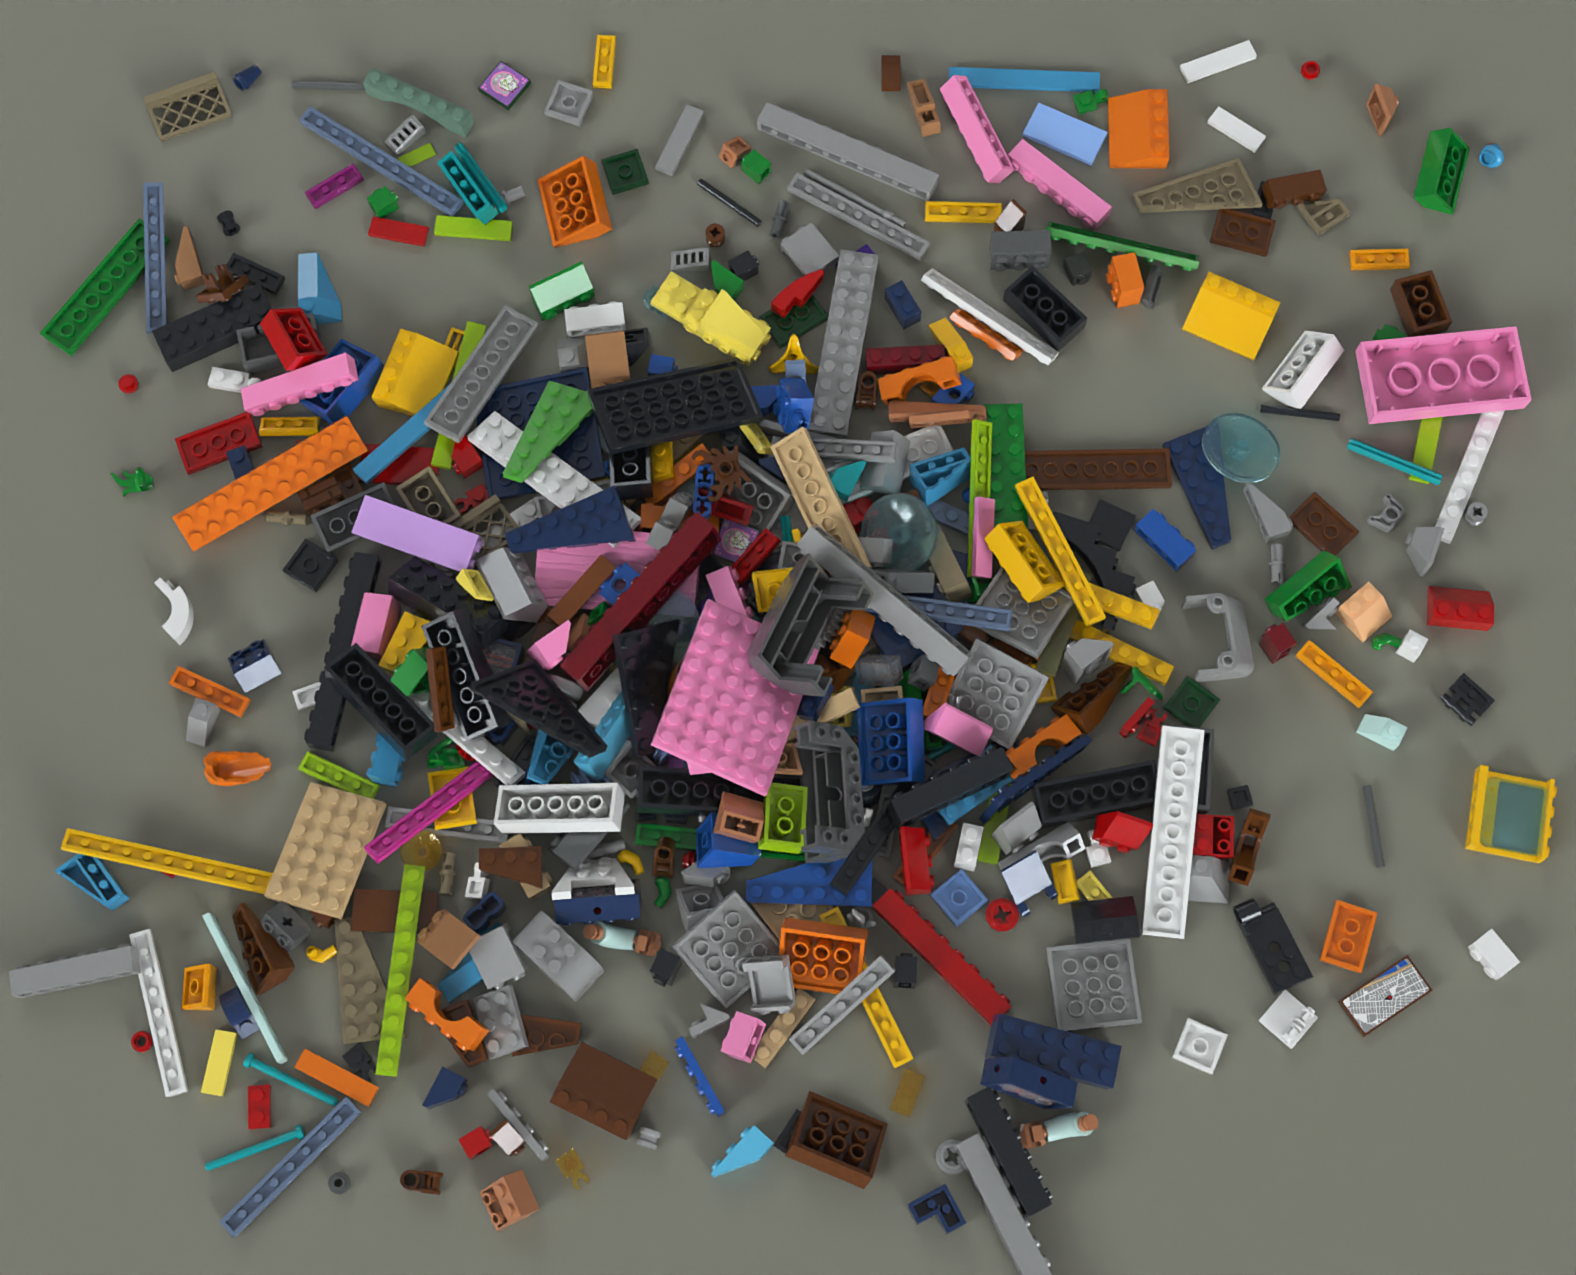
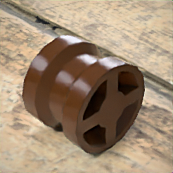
M713 223L706 228V241L708 245L720 247L724 244L725 231L720 224Z

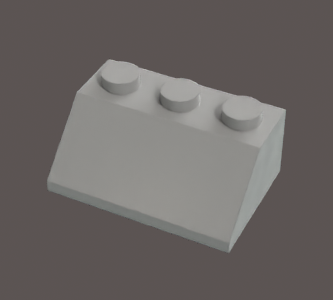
M1084 638L1078 642L1074 640L1067 645L1060 668L1076 686L1107 662L1114 644L1111 641Z

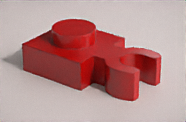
M482 483L465 492L467 498H459L455 500L456 506L460 504L465 505L463 509H460V512L464 515L471 507L475 508L489 499L488 492Z
M1154 708L1150 716L1151 721L1145 719L1136 737L1155 747L1161 735L1162 726L1159 724L1163 723L1167 718V713H1164L1162 718H1157L1155 715L1157 708Z

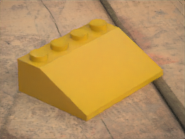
M1208 272L1182 329L1254 360L1281 302L1212 272Z
M400 328L373 392L372 399L380 408L413 417L445 389L459 352L419 333Z

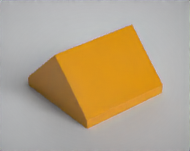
M202 964L184 969L181 1010L215 1009L218 968L211 964Z

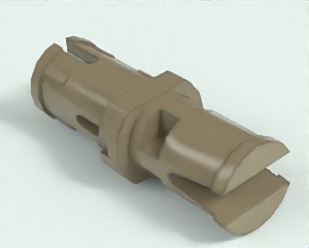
M268 509L267 514L269 515H266L267 522L283 523L286 526L290 524L307 526L309 519L307 513H293L291 510H285L284 512Z
M447 852V854L442 853L443 869L439 871V876H441L439 894L451 896L453 895L454 877H456V872L453 870L456 853Z

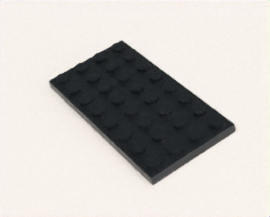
M737 357L587 389L588 398L610 455L763 421L761 409Z

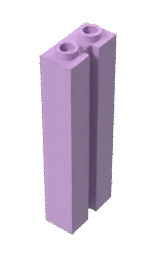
M367 495L363 499L351 532L459 572L462 568L474 569L476 560L473 559L475 552L479 553L483 545L482 537L477 534Z

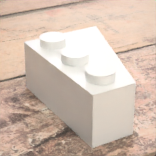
M618 668L610 674L578 710L594 729H596L600 720L605 716L612 702L622 690Z

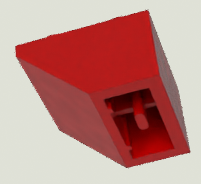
M1196 814L1192 855L1211 856L1218 859L1233 858L1235 816Z

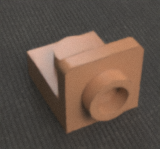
M738 135L723 144L719 158L730 168H733L737 159L750 153L752 147Z

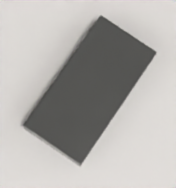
M1151 265L1141 300L1148 309H1153L1164 276L1158 265Z

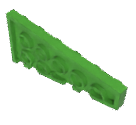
M553 381L548 382L503 471V478L523 483L538 468V464L544 458H548L552 454L551 451L557 445L560 446L579 427V423L585 417H589L593 413L587 391Z

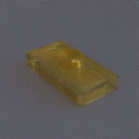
M651 1051L639 1070L658 1079V1082L670 1062Z
M905 1069L890 1110L910 1118L925 1077Z

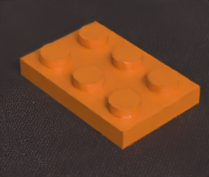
M1336 900L1319 961L1362 973L1378 913Z

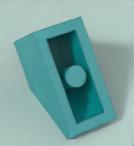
M860 461L836 468L834 474L829 473L830 480L839 499L845 502L848 501L867 462Z

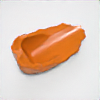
M213 751L203 759L206 779L209 783L217 786H235L259 780L265 772L271 769L270 766L272 765L269 758H264L258 752Z

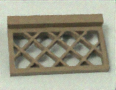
M215 71L143 97L161 142L232 117ZM218 88L219 93L216 99L207 96L209 90ZM194 95L202 97L198 106L189 102ZM205 99L214 102L210 111L202 108ZM177 101L184 103L180 112L171 109ZM217 104L224 106L226 109V113L221 115L213 112ZM187 105L196 108L193 117L184 114ZM163 108L166 111L163 117L159 118L155 116L153 110ZM199 111L208 114L206 120L199 121L196 119ZM169 112L178 115L174 124L166 121ZM182 117L191 120L187 127L182 128L178 126ZM164 123L172 126L170 133L162 135L161 128Z
M496 494L450 524L451 526L485 537L484 546L481 548L483 550L482 557L508 546L504 536L505 526L514 527V529L519 528ZM499 510L504 514L503 522L493 521V515ZM480 523L488 524L487 533L476 532L477 525ZM492 524L502 526L500 535L490 534ZM488 539H499L498 546L495 548L487 547ZM450 569L455 575V577H457L460 573L456 570Z

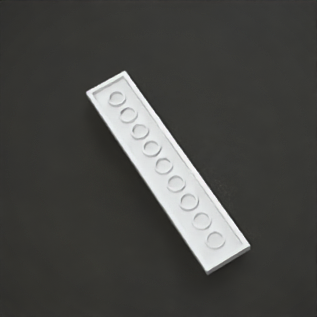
M494 411L467 437L471 443L506 467L523 431ZM553 453L548 458H544L538 464V468L524 481L561 509L603 491V489ZM623 505L633 531L642 522L641 517ZM621 542L614 543V544L608 543V544L611 545L613 548H615V547H616L617 545H619Z
M1162 726L1152 819L1154 824L1151 830L1142 935L1184 939L1205 730Z

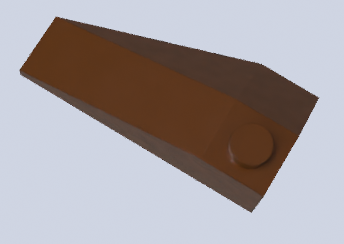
M1116 662L1098 673L1097 679L1094 681L1084 682L1080 685L1081 689L1073 694L1069 691L1051 707L1052 711L1060 718L1067 714L1082 733L1088 734L1103 719L1131 673L1132 666Z
M241 903L233 914V920L238 940L243 941V959H247L250 968L247 971L248 979L256 995H261L287 980L295 966L287 950L281 947L277 940L264 930L260 924L261 921L245 903Z

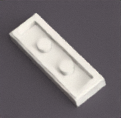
M1219 106L1207 122L1254 153L1266 138L1264 134Z

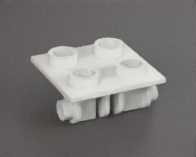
M1285 990L1258 1021L1292 1049L1318 1017L1314 1014L1315 1011L1311 1007H1305Z

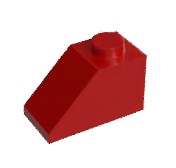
M464 435L459 443L455 442L451 456L454 462L452 467L457 475L461 473L463 478L466 479L484 467L483 461L466 435Z

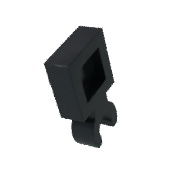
M358 1042L342 1057L355 1073L362 1070L363 1079L370 1082L371 1080L367 1073L370 1070L376 1073V1067L368 1064L373 1058Z

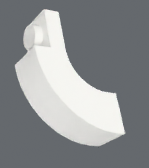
M159 578L154 583L169 598L172 605L171 615L162 627L180 646L192 629L194 620L193 606L188 595L180 586L175 588L169 580L164 582Z

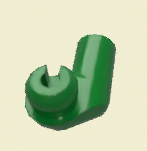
M1382 633L1372 639L1371 647L1375 650H1381L1382 645L1389 644L1399 648L1402 639L1388 633Z
M660 876L655 880L659 895L654 904L662 909L670 898L672 890L670 881L666 877Z

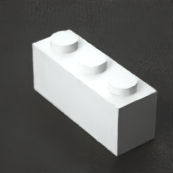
M612 301L603 305L590 304L588 307L573 306L569 309H564L568 338L626 330L622 302Z

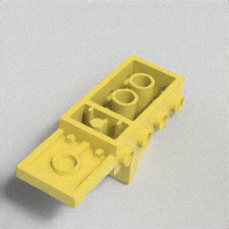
M672 271L650 302V305L682 323L688 332L699 336L706 343L714 345L723 353L739 358L740 363L749 367L753 360L757 361L762 352L760 351L763 345L766 346L772 337L770 335L771 327H769L768 323L761 319L757 320L752 317L749 311L742 310L725 290L722 289L719 294L705 288L702 290Z

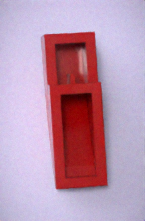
M820 269L811 272L788 285L771 302V311L784 319L795 304L802 308L823 282L824 271Z
M701 488L698 494L704 497L710 491L707 488ZM713 491V497H715L717 492ZM723 494L719 501L712 502L711 514L749 526L754 506ZM701 502V510L705 511V502Z

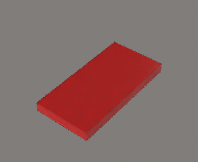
M248 412L175 438L188 475L228 461L226 452L245 445L247 450L252 452L263 447L252 416Z
M364 443L368 451L361 454L360 462L381 444ZM410 447L370 483L381 484L384 482L388 485H401L428 466L439 477L440 468L431 466L435 448ZM358 477L359 483H365L360 477Z

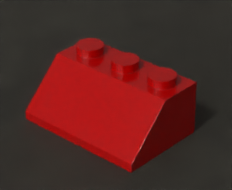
M302 308L270 309L260 322V326L286 371L311 365L328 355Z
M1428 586L1427 625L1488 631L1494 625V602L1490 592Z
M902 826L899 829V842L905 896L930 894L931 888L934 887V877L929 875V867H932L931 854L927 855L926 847L930 846L929 834H925L924 828Z

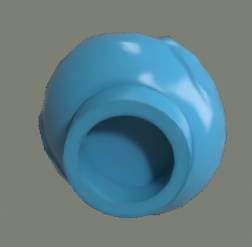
M1489 143L1483 147L1479 155V161L1483 166L1495 168L1503 163V151L1499 144Z

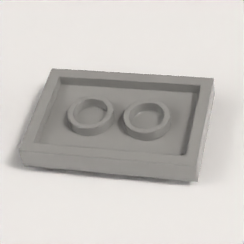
M507 985L473 998L479 1022L490 1030L484 1037L489 1060L529 1046L513 985Z

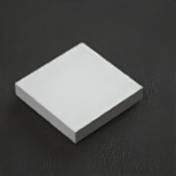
M1187 1018L1172 1058L1212 1075L1228 1034Z

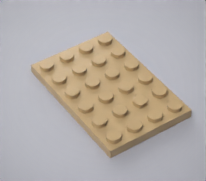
M310 782L264 896L267 899L278 902L283 901L292 906L342 919L367 856L364 846L373 840L387 804L383 801Z

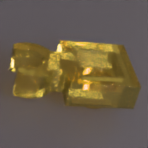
M571 1149L555 1160L566 1179L571 1176L573 1177V1186L577 1190L580 1189L577 1183L580 1178H584L587 1184L590 1182L588 1176L580 1172L585 1166L574 1149Z

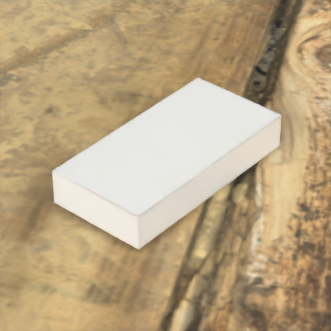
M320 682L292 691L299 711L316 704L314 696L315 692L320 688Z

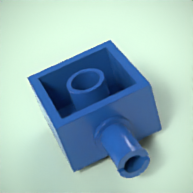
M781 378L780 384L776 388L777 401L773 405V413L778 418L779 425L782 426L785 433H793L801 427H805L808 431L814 402L813 395L803 378Z

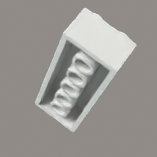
M618 783L499 785L494 825L501 833L618 832L621 829L625 792Z

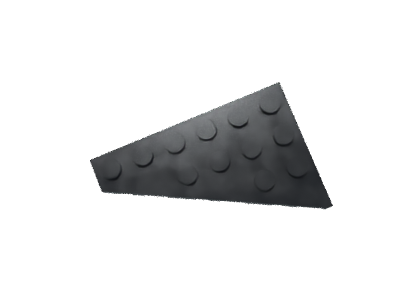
M671 619L612 635L634 757H641L655 752V747L651 746V742L663 712L680 625L679 619Z
M536 659L472 682L469 687L475 694L589 758L605 752L608 747Z

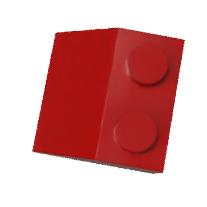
M1119 811L1097 815L1092 840L1098 841L1101 846H1113L1119 852L1129 853L1131 850L1139 849L1153 828L1154 823Z

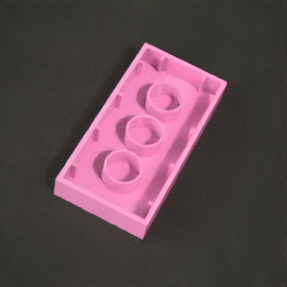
M1517 326L1360 342L1355 351L1369 424L1524 409L1531 401Z
M633 531L636 541H622L615 548L608 543H602L594 546L537 550L535 580L548 607H554L600 555L604 556L615 567L620 563L623 565L626 562L641 575L646 564L653 561L659 551L645 544L650 533ZM700 565L656 615L683 618L696 617ZM612 573L608 580L610 581L615 574ZM618 580L616 589L619 591L624 590L626 587L625 580ZM599 588L581 609L592 610L603 601L611 607L613 605L599 594L601 592Z

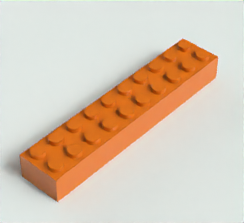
M346 415L176 513L172 518L194 552L368 450Z

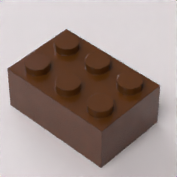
M1432 270L1394 281L1390 292L1408 337L1435 335L1448 330L1452 320Z

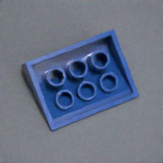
M341 339L323 360L346 352L355 359L358 381L352 382L349 386L334 388L331 392L317 394L314 398L299 400V403L329 424L336 422L346 415L349 416L358 407L360 402L378 383L384 368V364L376 355L344 339Z
M901 698L859 703L860 708L857 709L861 785L925 783L923 700Z

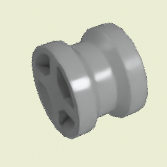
M1479 502L1472 503L1464 512L1466 523L1471 526L1480 525L1488 514L1486 506Z
M641 1127V1135L637 1139L636 1144L656 1150V1141L660 1138L661 1133Z

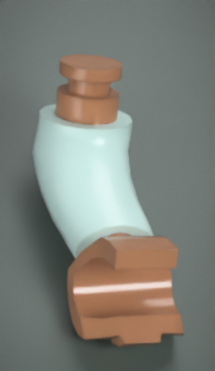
M603 921L587 924L583 929L584 937L590 939L594 944L613 949H635L636 953L653 957L660 950L662 943L660 941L661 934L658 932L641 929L638 933L637 930L622 928Z
M1071 1112L1056 1116L1043 1123L1034 1121L1020 1124L1019 1134L1022 1139L1020 1142H1022L1024 1148L1029 1149L1043 1146L1046 1141L1051 1142L1063 1138L1087 1136L1098 1127V1119L1095 1115L1086 1112Z

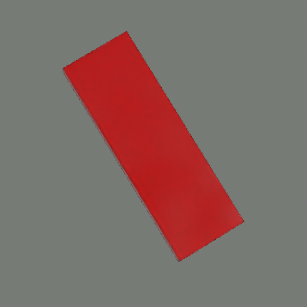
M373 216L368 235L370 237L425 247L429 227Z
M767 528L761 532L732 565V569L735 568L739 575L737 582L741 587L752 576V572H755L782 542Z

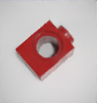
M479 1126L458 1139L469 1159H474L494 1146L491 1142L494 1139L489 1135L490 1130L488 1128L484 1129L482 1126Z

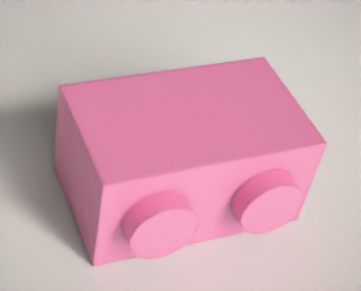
M736 1011L735 1016L730 1022L728 1034L722 1042L721 1052L751 1064L766 1023L756 1017Z

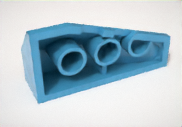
M318 253L298 254V307L303 309L305 315L313 313L318 324L342 322L340 300Z
M538 730L527 778L541 785L548 784L575 749Z
M497 922L480 933V935L501 926L500 923ZM470 952L438 984L449 1003L483 982Z

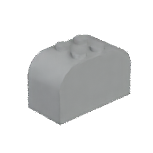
M540 911L512 941L518 950L575 1003L605 972L602 966L543 911Z

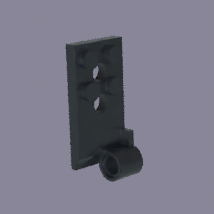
M1251 898L1233 906L1236 921L1274 995L1313 978L1307 963L1274 902L1259 908L1257 902ZM1269 944H1278L1280 952L1272 953L1269 950ZM1280 962H1286L1288 963L1290 970L1288 972H1282L1280 971L1278 964Z

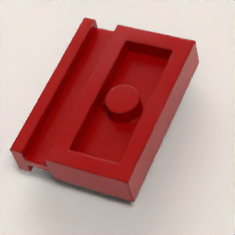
M1150 697L1144 701L1122 726L1119 734L1124 739L1130 733L1134 734L1141 726L1140 721L1143 718L1147 719L1153 713L1154 709L1152 707L1155 701Z

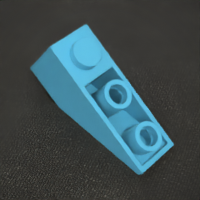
M755 1125L752 1128L748 1126L741 1133L740 1137L742 1139L737 1145L733 1143L726 1150L728 1155L723 1161L718 1159L711 1167L713 1170L711 1176L717 1177L759 1161L774 1143Z

